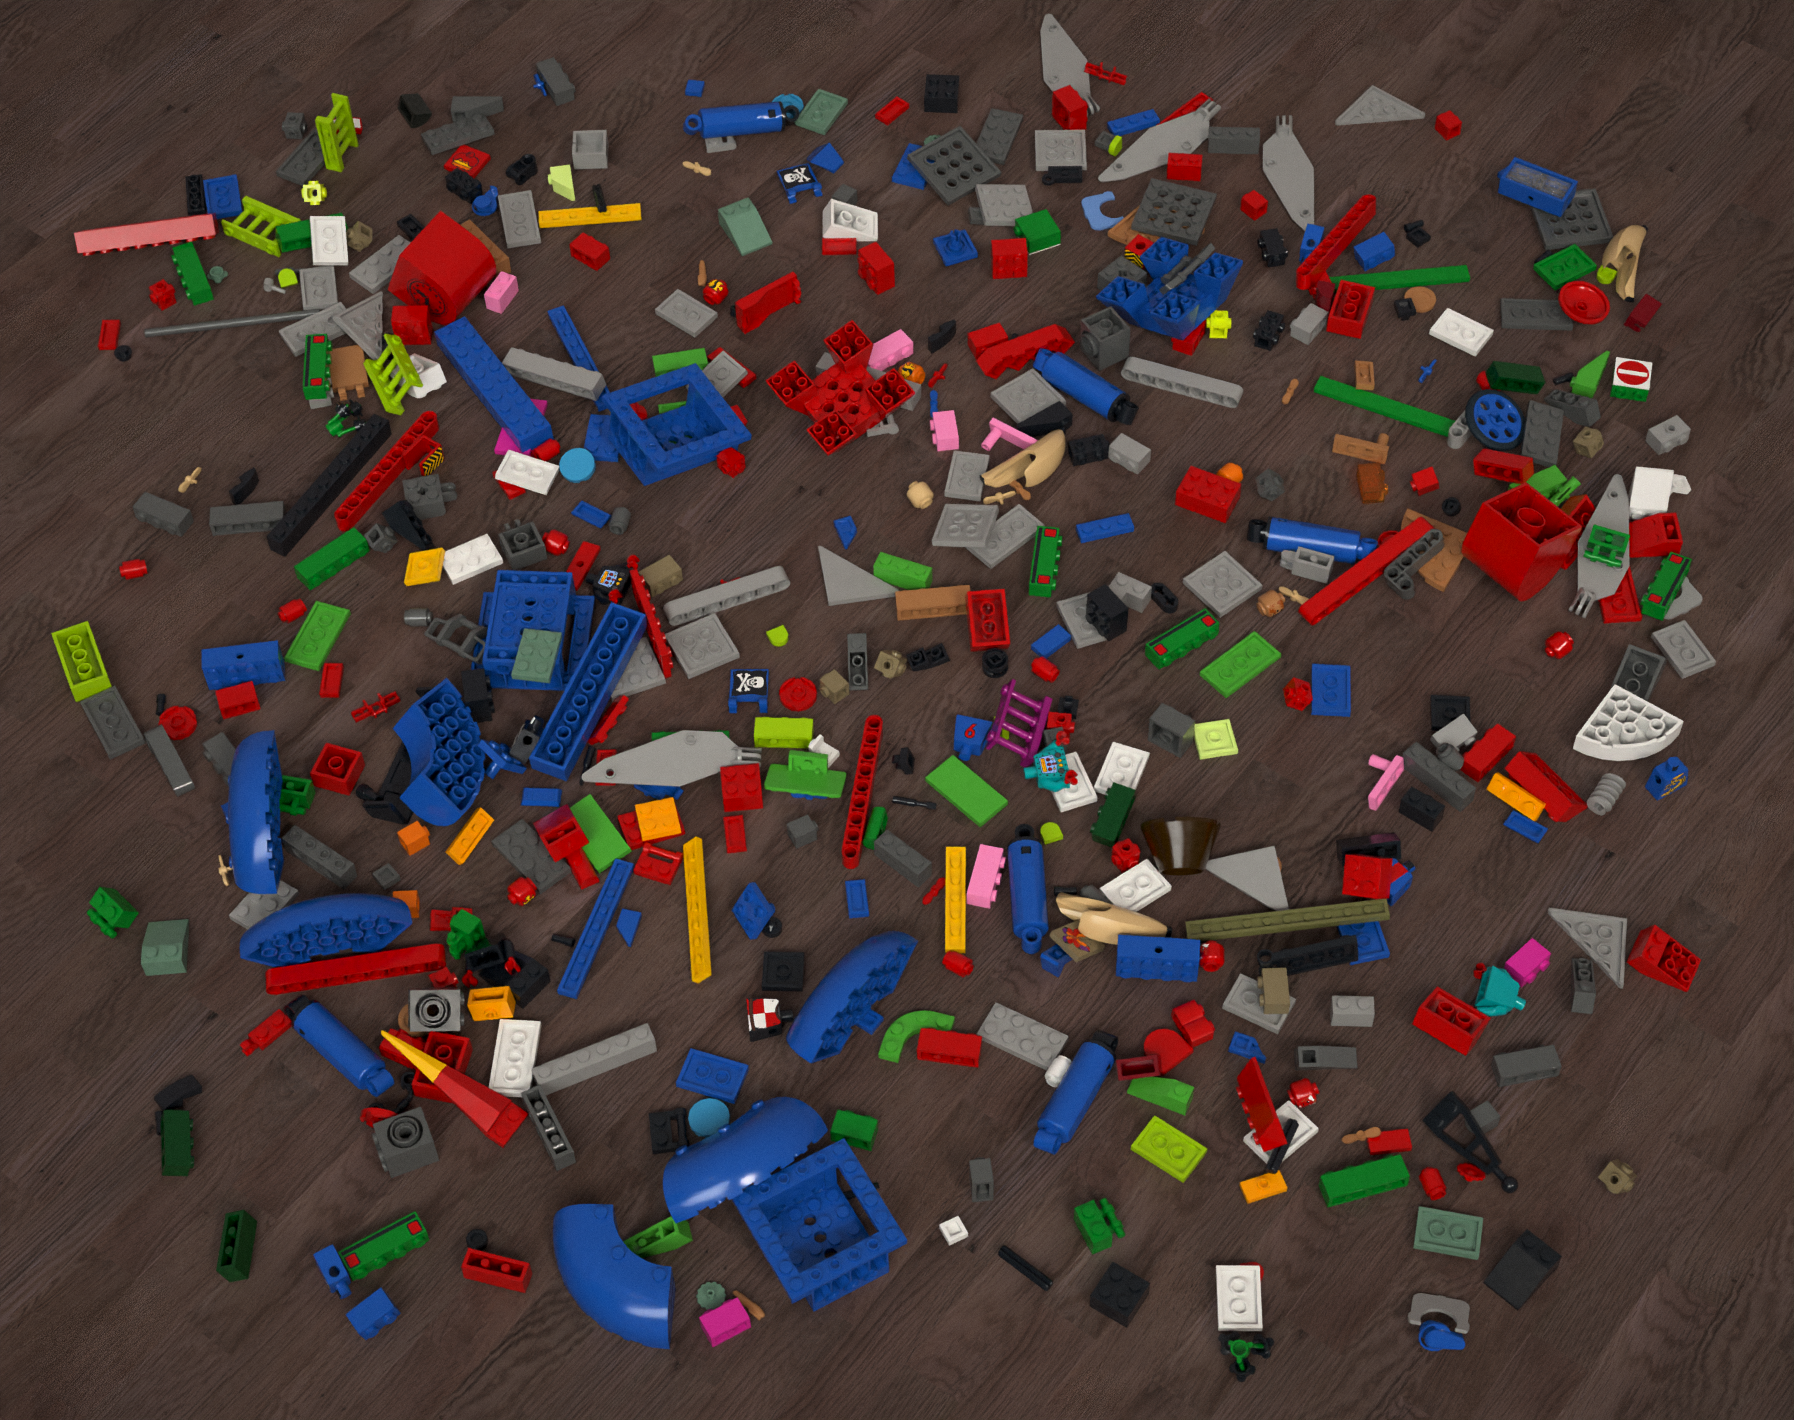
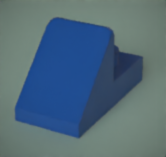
M1058 944L1044 951L1040 956L1042 968L1056 977L1060 976L1064 965L1072 960Z

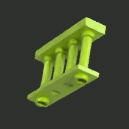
M332 93L331 97L334 107L327 117L317 116L315 123L326 169L342 172L344 169L342 155L348 146L358 147L359 145L348 96Z
M245 196L242 199L244 211L232 223L224 219L221 221L224 233L229 237H234L259 248L270 255L280 257L281 253L276 238L271 241L266 237L276 226L301 220ZM249 215L256 216L246 229L239 226ZM262 221L270 223L260 235L253 233Z
M385 333L384 338L388 346L377 360L366 359L363 364L386 412L402 415L405 410L401 404V399L412 385L422 388L423 383L401 338L397 335ZM392 352L394 358L384 369L383 363ZM398 364L400 370L390 382L389 375ZM404 376L406 382L396 394L395 387Z

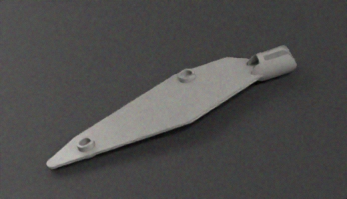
M1046 14L1040 30L1044 82L1052 92L1071 85L1074 90H1077L1079 96L1087 102V117L1088 114L1093 115L1094 110L1096 113L1099 112L1098 104L1091 97L1089 73L1084 72L1085 65L1088 62L1053 15Z
M1208 98L1196 111L1149 128L1099 175L1098 180L1100 182L1125 180L1168 164V153L1191 154L1208 138L1209 121L1221 110V106L1216 105V102Z
M1282 115V125H1280L1279 116H1276V133L1263 144V172L1291 219L1305 231L1307 223L1314 225V167L1293 134L1292 115H1289V125H1286V115Z
M1619 474L1613 476L1578 541V592L1568 610L1572 612L1577 601H1579L1580 604L1575 612L1576 615H1579L1583 606L1587 605L1582 615L1583 618H1586L1594 601L1615 594L1629 568V541L1623 558L1615 556V559L1622 561L1620 568L1615 566L1608 567L1605 563L1592 562L1590 559L1583 557L1585 550L1591 552L1594 550L1587 547L1594 524L1629 534V497L1623 478ZM1599 551L1598 553L1604 556H1610V554Z
M682 730L605 758L584 772L582 780L595 783L680 787L720 772V767L759 763V767H761V763L758 761H761L760 753H762V748L738 747L723 732ZM609 771L614 772L612 776L607 775Z

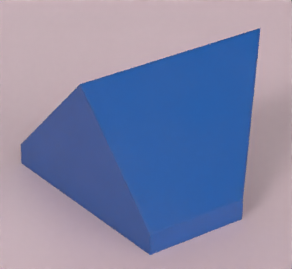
M830 142L817 147L807 157L810 163L816 164L832 173H835L844 164V161Z

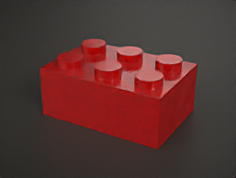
M1341 280L1328 316L1326 331L1361 339L1373 303L1375 287Z
M1190 466L1176 491L1175 505L1226 523L1240 499L1241 483Z
M1005 589L967 591L965 602L970 652L987 651L991 648L1008 649L1010 646Z
M434 1031L429 1032L423 1050L424 1053L464 1075L473 1051L470 1038ZM417 1068L411 1084L416 1097L453 1103Z

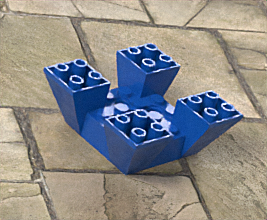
M1160 237L1140 255L1141 261L1153 279L1146 288L1143 283L1117 276L1096 295V298L1105 306H1111L1129 324L1184 340L1226 301L1242 267L1243 260L1215 252L1193 272L1194 275L1189 274L1181 285L1163 295L1159 289L1165 284L1162 283L1160 278L1170 272L1184 256H1188L1189 247L1188 244Z

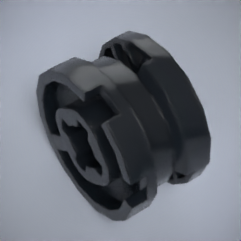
M991 648L984 652L982 656V670L984 674L991 678H1000L1007 673L1008 655L1004 650Z

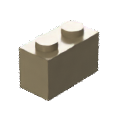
M670 555L638 572L639 576L643 575L646 585L643 587H645V590L648 589L651 597L663 593L666 589L679 584L683 580L682 569Z
M1262 968L1261 976H1257V987L1262 992V994H1259V1006H1263L1264 1014H1288L1290 997L1287 969Z

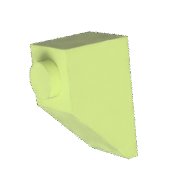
M570 165L550 167L551 174H548L549 185H553V191L571 201H575Z

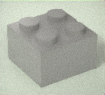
M607 130L573 131L572 158L574 169L608 168L609 144Z

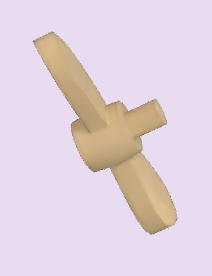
M688 161L683 162L684 167L694 169L695 173L700 172L705 176L711 175V170L700 167L698 162H695V164Z
M197 467L191 476H186L185 481L178 488L179 492L184 493L190 484H197L195 478L200 474L202 468Z
M1010 491L1004 494L998 492L995 496L984 498L983 503L987 505L997 501L1002 505L1005 498L1016 495V492Z
M1279 587V592L1289 596L1292 601H1297L1301 605L1309 600L1304 596L1298 595L1297 590L1292 592L1286 587Z
M218 855L221 865L218 868L219 873L222 875L224 884L229 886L227 873L232 868L224 866L222 855Z

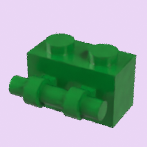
M1594 524L1587 544L1588 548L1594 550L1593 552L1585 550L1583 557L1590 559L1592 562L1605 563L1608 567L1615 566L1620 568L1622 561L1615 559V556L1623 558L1630 535ZM1599 551L1610 554V556L1608 557L1598 553Z
M282 775L280 813L287 812L293 816L298 814L305 815L306 808L310 809L315 796L312 780Z
M99 887L89 902L97 912L93 908L87 911L90 921L95 925L97 924L101 928V932L104 935H108L111 939L117 936V932L114 930L115 927L129 928L139 913L116 889Z
M461 909L458 914L451 918L450 927L452 932L448 933L447 944L450 947V955L458 960L464 950L468 951L478 941L486 937L481 919Z
M1107 1198L1099 1201L1102 1207L1100 1210L1094 1200L1074 1208V1221L1092 1255L1112 1247V1234L1116 1233L1118 1238H1123L1126 1235L1121 1220L1117 1219L1114 1213L1115 1209L1112 1204H1109ZM1105 1217H1107L1110 1222V1225L1108 1226L1104 1220Z

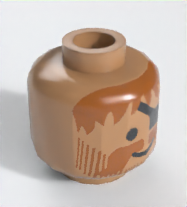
M1271 589L1258 597L1256 606L1262 616L1273 617L1283 611L1285 598L1281 592L1277 593Z

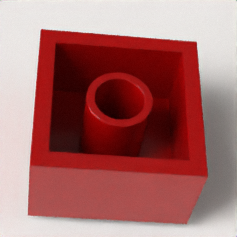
M1068 85L1053 91L1052 117L1063 130H1086L1088 104L1079 96L1077 90Z
M1026 238L991 240L993 279L1027 277L1028 252Z
M874 242L859 249L857 258L859 263L858 274L861 279L867 282L870 290L879 295L895 287L894 262L879 244Z
M428 305L393 306L391 318L394 335L401 338L403 345H431L433 327Z
M326 743L310 772L313 785L350 796L365 767L362 752Z
M759 763L720 767L724 812L763 808Z
M1345 854L1342 894L1374 899L1389 898L1393 858Z

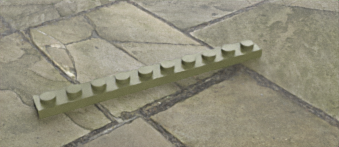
M1386 898L1186 921L1185 925L1187 939L1209 941L1390 920V914Z

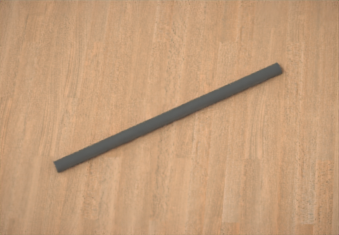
M320 309L144 329L145 337L301 320L320 312Z

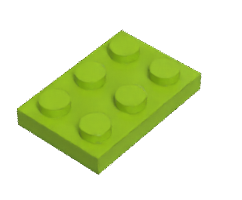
M1155 1115L1131 1145L1132 1151L1182 1183L1186 1181L1207 1153L1206 1147Z

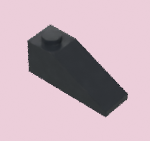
M1058 401L1018 423L1016 429L1030 437L1047 435L1057 430L1058 427H1065L1067 430L1072 426L1073 414L1061 401Z

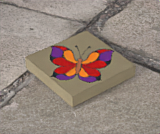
M1079 920L1051 931L1049 935L1075 962L1095 955L1105 948L1102 942L1092 940L1080 933L1078 930Z

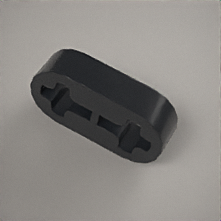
M1163 583L1151 585V599L1165 613L1176 612L1178 609V599Z

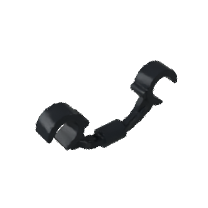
M408 1071L401 1076V1087L403 1090L406 1089L409 1095L407 1099H403L396 1106L397 1108L392 1110L397 1114L407 1108L413 1099L412 1083H406L405 1081L408 1078H414V1072ZM373 1103L368 1108L384 1109L382 1103Z

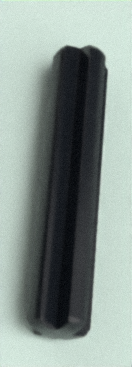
M593 185L592 191L598 212H606L607 205L601 185Z
M1291 1118L1287 1120L1283 1132L1288 1144L1274 1148L1265 1166L1268 1173H1277L1299 1126L1297 1120Z
M1006 1245L1000 1248L998 1251L999 1257L1043 1290L1048 1291L1052 1287L1053 1280Z

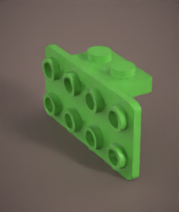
M790 750L788 765H770L764 788L766 790L790 792L793 794L799 793L811 796L840 798L847 774L841 771L828 770V754Z

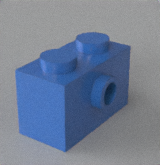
M1385 232L1353 247L1355 259L1364 271L1374 268L1395 256L1394 244Z
M379 1288L345 1315L358 1334L367 1340L376 1336L385 1325L393 1323L401 1312L388 1293Z

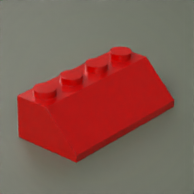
M1587 494L1572 496L1561 507L1562 511L1583 526L1560 567L1564 570H1567L1578 557V541L1596 509Z
M1519 751L1504 768L1509 773L1510 779L1518 782L1523 789L1546 803L1544 809L1548 812L1549 818L1555 822H1567L1588 807L1587 803L1536 753Z
M1252 1057L1237 1077L1239 1086L1236 1087L1239 1098H1244L1245 1100L1241 1104L1245 1114H1250V1117H1247L1250 1129L1256 1130L1255 1133H1252L1256 1145L1261 1144L1263 1152L1288 1143L1257 1059Z

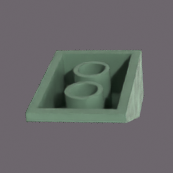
M749 197L718 209L719 224L741 256L772 245V240Z
M189 919L148 922L141 953V965L146 976L187 973Z

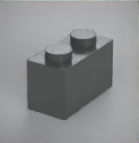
M978 1157L974 1160H969V1182L972 1202L993 1200L994 1180L990 1158Z

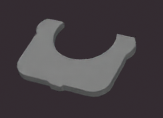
M1687 577L1681 585V595L1674 599L1664 619L1670 620L1681 614H1686L1689 610L1701 604V594L1689 583Z
M1417 1293L1413 1296L1411 1312H1409L1407 1319L1411 1324L1421 1325V1317L1424 1314L1441 1312L1454 1319L1457 1325L1455 1332L1466 1334L1470 1328L1468 1323L1470 1307L1468 1303L1462 1300L1446 1298V1296Z

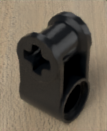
M532 154L523 155L506 169V176L514 179L517 185L524 184L538 172L535 156Z

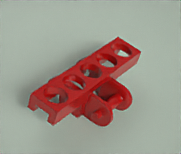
M1103 62L1099 66L1086 63L1084 72L1098 76L1099 80L1101 78L1106 79L1108 83L1112 81L1125 85L1127 76L1115 72V66L1112 72L1103 70Z
M396 691L384 697L377 693L379 701L371 705L362 700L364 706L351 712L354 721L357 723L369 716H374L376 719V715L382 712L388 713V707L401 702ZM379 706V709L373 710V707Z

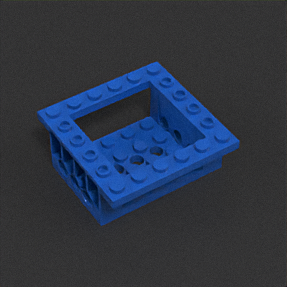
M696 363L602 395L603 403L611 412L608 438L644 486L717 460L716 456L724 449L732 447L738 451L739 444L751 440L752 434ZM689 385L685 406L641 421L629 405L669 390Z
M497 570L494 592L483 593L478 623L479 626L483 625L488 628L487 636L481 639L485 642L482 664L478 665L472 662L471 670L484 668L485 675L490 676L492 688L565 691L590 642L595 596L576 595L572 572ZM569 614L575 615L568 667L567 671H565L562 648L567 615ZM528 616L533 617L530 621L523 620ZM524 628L562 633V641L550 683L512 679L511 674ZM479 642L474 647V658L478 656L483 648V645Z
M845 1138L771 1175V1177L755 1186L753 1184L743 1190L744 1193L731 1199L792 1304L805 1297L813 1312L888 1273V1253L907 1244L905 1235ZM837 1167L873 1223L877 1233L871 1236L868 1235L838 1186ZM807 1218H814L816 1220L814 1225H806L804 1222ZM821 1234L826 1236V1240L824 1242H817L815 1237ZM827 1252L836 1253L835 1255L829 1258L825 1257V1254Z

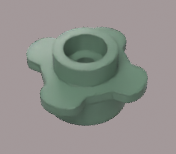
M214 266L210 269L207 278L214 280L215 283H221L223 278L228 276V272L223 271V268L220 266Z

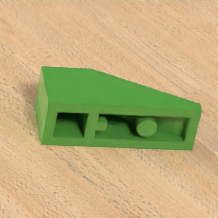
M1606 351L1581 368L1576 377L1573 376L1570 387H1573L1571 393L1593 399L1608 363L1610 351Z
M1146 1077L1133 1079L1127 1093L1185 1116L1193 1099L1194 1087L1175 1079Z
M672 1216L623 1242L634 1254L640 1258H646L676 1250L693 1241L688 1221L684 1220L675 1224Z

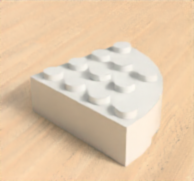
M1614 684L1576 735L1573 749L1588 756L1613 761L1636 760L1648 757L1670 745L1680 734L1684 721Z

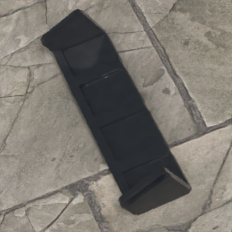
M418 687L415 692L421 698L434 687ZM403 741L378 794L383 796L384 800L364 801L362 804L371 817L401 825L408 824L414 813L399 798L407 789L412 773L410 757Z

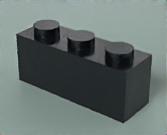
M1395 832L1336 840L1337 859L1342 866H1345V854H1362L1401 859V841Z

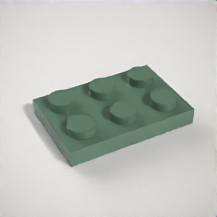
M818 89L799 114L795 125L825 135L847 106L848 99Z
M524 628L511 674L512 679L550 683L562 641V633Z
M1419 1206L1413 1248L1478 1260L1483 1218Z

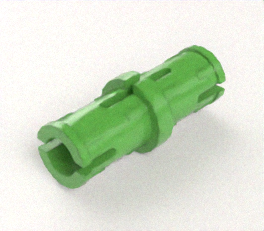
M1572 476L1562 488L1559 487L1557 489L1558 492L1549 500L1558 507L1565 499L1568 500L1570 498L1569 495L1581 483Z

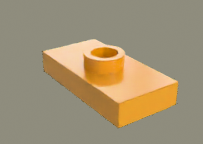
M1280 1170L1276 1174L1267 1173L1239 1184L1247 1204L1287 1191V1186Z

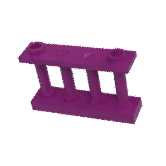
M1012 679L1001 688L1000 694L1002 696L992 730H990L986 738L988 741L986 749L990 750L997 743L1019 754L1021 757L1020 766L1025 768L1033 763V756L1038 752L1052 698L1045 696L1041 701H1035L1013 690L1016 680ZM1011 697L1033 708V711H1035L1034 716L1032 717L1010 706ZM1006 713L1028 723L1030 731L1026 732L1004 721ZM1002 728L1023 738L1026 742L1025 747L1023 748L1001 737Z

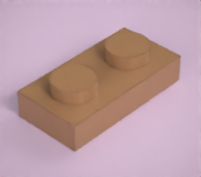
M1355 360L1356 389L1374 390L1373 362Z

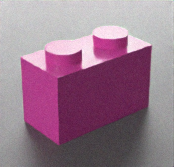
M1532 938L1506 961L1504 969L1522 988L1526 983H1532L1540 970L1543 972L1548 968L1551 952Z
M738 1297L733 1300H726L720 1307L714 1310H707L699 1317L700 1326L712 1347L751 1328L750 1318Z

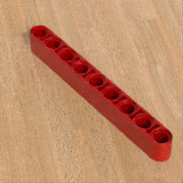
M1370 194L1363 195L1297 268L1296 287L1298 289L1307 290L1311 288L1375 216V196Z
M426 411L422 413L338 507L334 516L340 531L352 529L406 468L403 454L422 435L432 439L438 432L439 424L435 412Z
M1422 516L1417 518L1303 603L1298 613L1310 625L1317 624L1381 576L1389 564L1429 530L1435 528Z
M871 715L865 721L842 845V864L847 869H854L859 866L861 859L862 842L866 831L883 737V720L878 715Z
M429 944L271 968L265 972L266 992L271 995L440 970L446 967L445 947L442 944Z

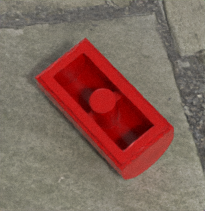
M583 848L565 857L581 890L599 883V878Z

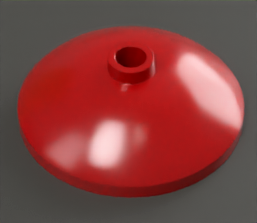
M1572 281L1565 284L1559 292L1558 301L1561 309L1569 318L1576 322L1597 324L1602 322L1610 311V303L1607 296L1602 290L1591 283Z

